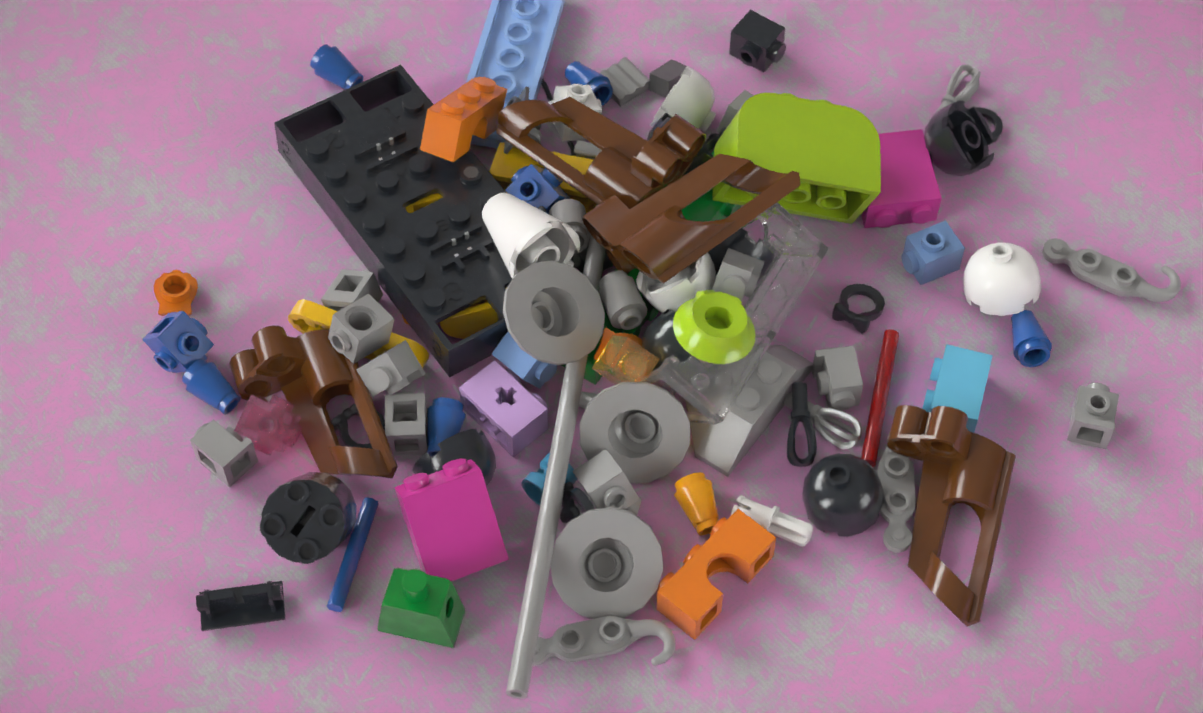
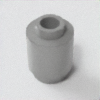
M565 199L555 203L549 210V215L568 224L578 234L580 250L579 252L576 249L574 251V254H577L587 247L591 237L582 221V216L586 214V210L581 202Z
M613 271L606 274L599 282L600 289L598 293L611 325L625 330L639 326L647 315V307L634 279L624 271Z

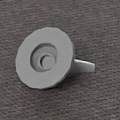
M552 260L532 263L515 274L505 290L503 314L508 332L520 349L536 360L554 365L568 364L579 361L595 349L603 334L605 312L600 295L590 280L571 265Z
M621 382L602 390L599 394L581 391L579 407L585 409L580 420V446L587 460L607 449L630 483H649L667 476L683 461L690 445V421L681 402L666 389L647 382Z
M641 498L626 510L614 507L588 510L571 520L557 537L551 560L552 582L562 601L579 615L592 619L606 616L625 618L643 608L657 591L663 571L661 544L651 526L637 516L642 501Z

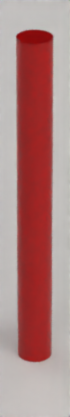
M892 329L885 330L861 454V458L866 460L872 467L876 466L899 333Z

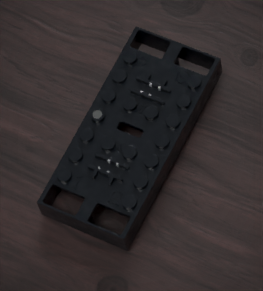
M398 65L274 122L279 153L369 272H374L381 288L450 378L492 356V352L508 332L503 314L505 288L508 287L512 278L482 218V211L487 201L499 193L506 192L471 149L455 162L420 150L427 109L434 104L402 65ZM433 193H439L443 197L413 213H408L404 209ZM482 300H487L496 311L498 322L452 344L438 327L437 323Z

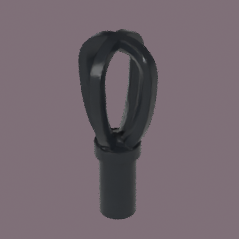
M797 382L791 385L792 412L790 414L792 421L787 439V458L790 464L794 466L806 467L814 462L817 442L814 426L810 420V411H808L807 384ZM799 422H802L808 444V456L804 459L799 458L795 451V436Z

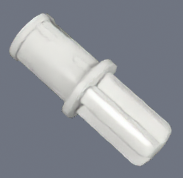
M743 495L737 498L736 502L739 503V506H733L731 515L737 509H740L774 536L801 547L809 542L813 532L811 524L780 512V507L776 505L770 508L747 499Z

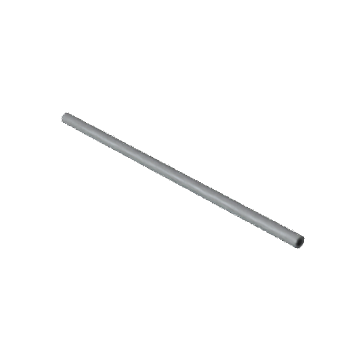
M591 235L583 274L590 280L598 292L606 252L604 247ZM588 354L577 362L566 364L506 689V694L516 699H524L528 695Z

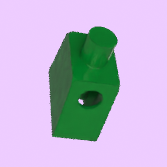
M395 568L393 569L381 605L377 630L454 648L464 618L465 608L452 581L425 574L419 569L406 570Z

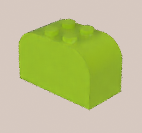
M790 93L756 94L745 101L715 145L714 157L720 153L751 160L754 164L779 173L795 171L799 173L801 185L767 210L852 224L881 193L880 138L875 126L861 112L847 106L832 104L827 100H809L796 97ZM723 182L713 188L714 201L743 206L759 195L731 187Z

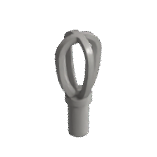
M968 64L958 66L949 81L946 95L942 99V104L937 111L960 100L966 103L979 87L980 71ZM971 75L972 79L968 85L954 97L953 93L961 80Z
M792 392L787 395L784 401V405L792 409ZM808 401L810 420L824 438L841 449L852 448L858 443L862 436V426L856 417L834 408H823L818 404L814 405ZM828 415L837 416L851 422L855 429ZM834 425H836V426L842 428L843 430H845V431H847V432H849V433H851V434H848V433H846V432L840 430L839 428L835 427ZM827 429L850 441L842 442L841 440L833 436Z

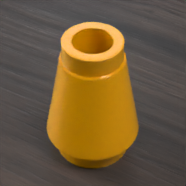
M703 472L692 473L675 482L676 492L674 497L696 529L698 535L703 536L710 534L714 525L719 521L712 481L706 479Z

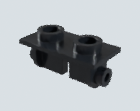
M267 581V583L211 591L206 589L204 592H199V595H196V605L201 615L202 631L286 620L283 581Z

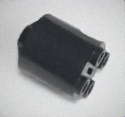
M308 472L280 485L268 496L262 510L260 531L265 537L267 544L279 556L292 562L310 564L326 557L350 536L356 523L357 505L351 490L339 478L324 472Z

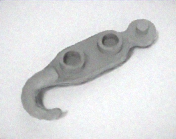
M1061 239L1047 240L1042 250L1043 257L1050 263L1067 264L1071 272L1079 279L1118 296L1143 297L1154 302H1165L1175 298L1180 291L1181 281L1179 275L1168 266H1163L1161 271L1170 279V285L1167 288H1158L1146 282L1132 267L1091 249L1072 250Z
M886 447L877 470L885 495L884 504H882L879 513L889 523V526L884 531L883 543L890 551L899 553L906 551L912 541L911 531L905 522L912 517L915 509L914 467L909 457L899 455Z
M606 616L576 622L560 627L549 639L538 636L533 666L542 664L551 656H556L566 662H577L616 654L641 637L650 635L658 636L664 644L660 655L651 660L652 665L657 666L671 658L675 650V637L672 630L665 623L654 619L638 621L617 616Z

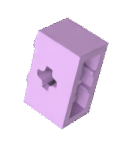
M495 360L459 387L460 401L464 405L463 410L513 457L548 430V406L543 398L537 393L531 394L522 386L519 377L509 368L505 370Z

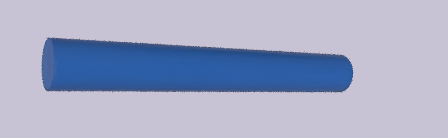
M365 497L362 501L327 603V608L332 611H343L379 504L373 498Z

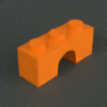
M474 77L428 108L420 150L455 162L469 151L472 135L485 139L496 131L498 113L504 108L507 89L496 85V82L490 78Z
M737 509L728 519L722 517L712 528L710 538L702 546L696 544L687 553L683 561L684 565L675 574L669 572L660 581L657 588V611L695 640L722 610L723 593L714 587L708 579L719 572H730L748 584L773 558L777 537L740 509Z

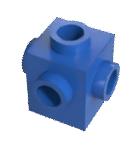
M533 164L519 169L513 175L512 183L505 189L507 193L536 208L540 206L545 207L547 214H549L551 207L558 201L571 199L559 186L563 182L562 179L546 168Z
M184 311L168 313L142 339L155 353L154 359L157 364L164 370L172 373L186 372L197 360H207L208 357L205 354L214 346L206 336L208 334L206 328L198 320L190 318Z

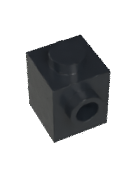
M750 9L731 30L729 54L741 60L744 64L764 73L773 62L778 63L785 53V27Z

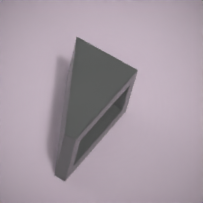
M671 59L650 72L649 90L666 98L674 84L678 83L686 65Z

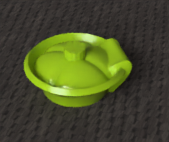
M714 290L698 291L695 298L686 301L678 308L673 319L674 334L680 345L692 356L705 362L728 364L739 361L748 355L755 343V328L742 306V301L727 293L715 292Z

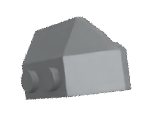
M754 344L748 355L741 360L728 364H716L717 369L708 377L698 382L686 397L695 457L727 477L784 407L787 395L792 392L791 385L803 382L812 371V362L783 345Z

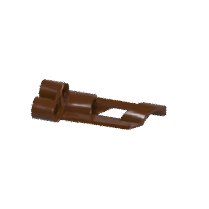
M571 97L553 104L541 100H524L513 103L498 113L496 129L497 135L597 205L610 196L615 195L629 209L681 178L699 153L706 139L704 132L675 114L662 128L657 127L653 131L652 138L647 141ZM561 122L602 151L592 161L584 175L529 137V132L534 127L543 123Z
M719 153L631 209L618 197L612 195L583 215L582 221L592 237L604 247L609 260L618 271H624L628 274L636 268L646 276L666 283L801 185L800 176L795 171L779 173L762 168L751 162V160ZM721 182L743 191L759 194L722 220L690 221L686 220L682 213L684 208Z
M267 326L258 330L252 336L251 341L254 349L241 351L231 358L229 366L238 392L243 400H260L282 390L320 472L393 479L398 465L369 390L356 370L360 368L358 362L353 364L344 354L337 352L328 339L330 330H314L294 338L287 336L283 327ZM343 394L353 396L372 449L340 446L326 409V404L330 399Z
M901 405L896 407L887 447L899 455L923 461L908 567L968 627L980 622L1016 455L1006 451L996 442L982 435L970 432L966 428L968 416L959 409L937 406L931 412H927L916 406ZM957 503H964L970 506L976 512L981 524L968 587L939 559L950 509Z

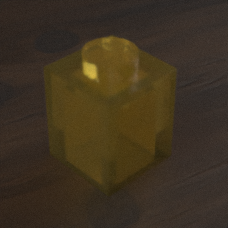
M612 335L592 369L615 385L621 382H646L659 358L628 337Z

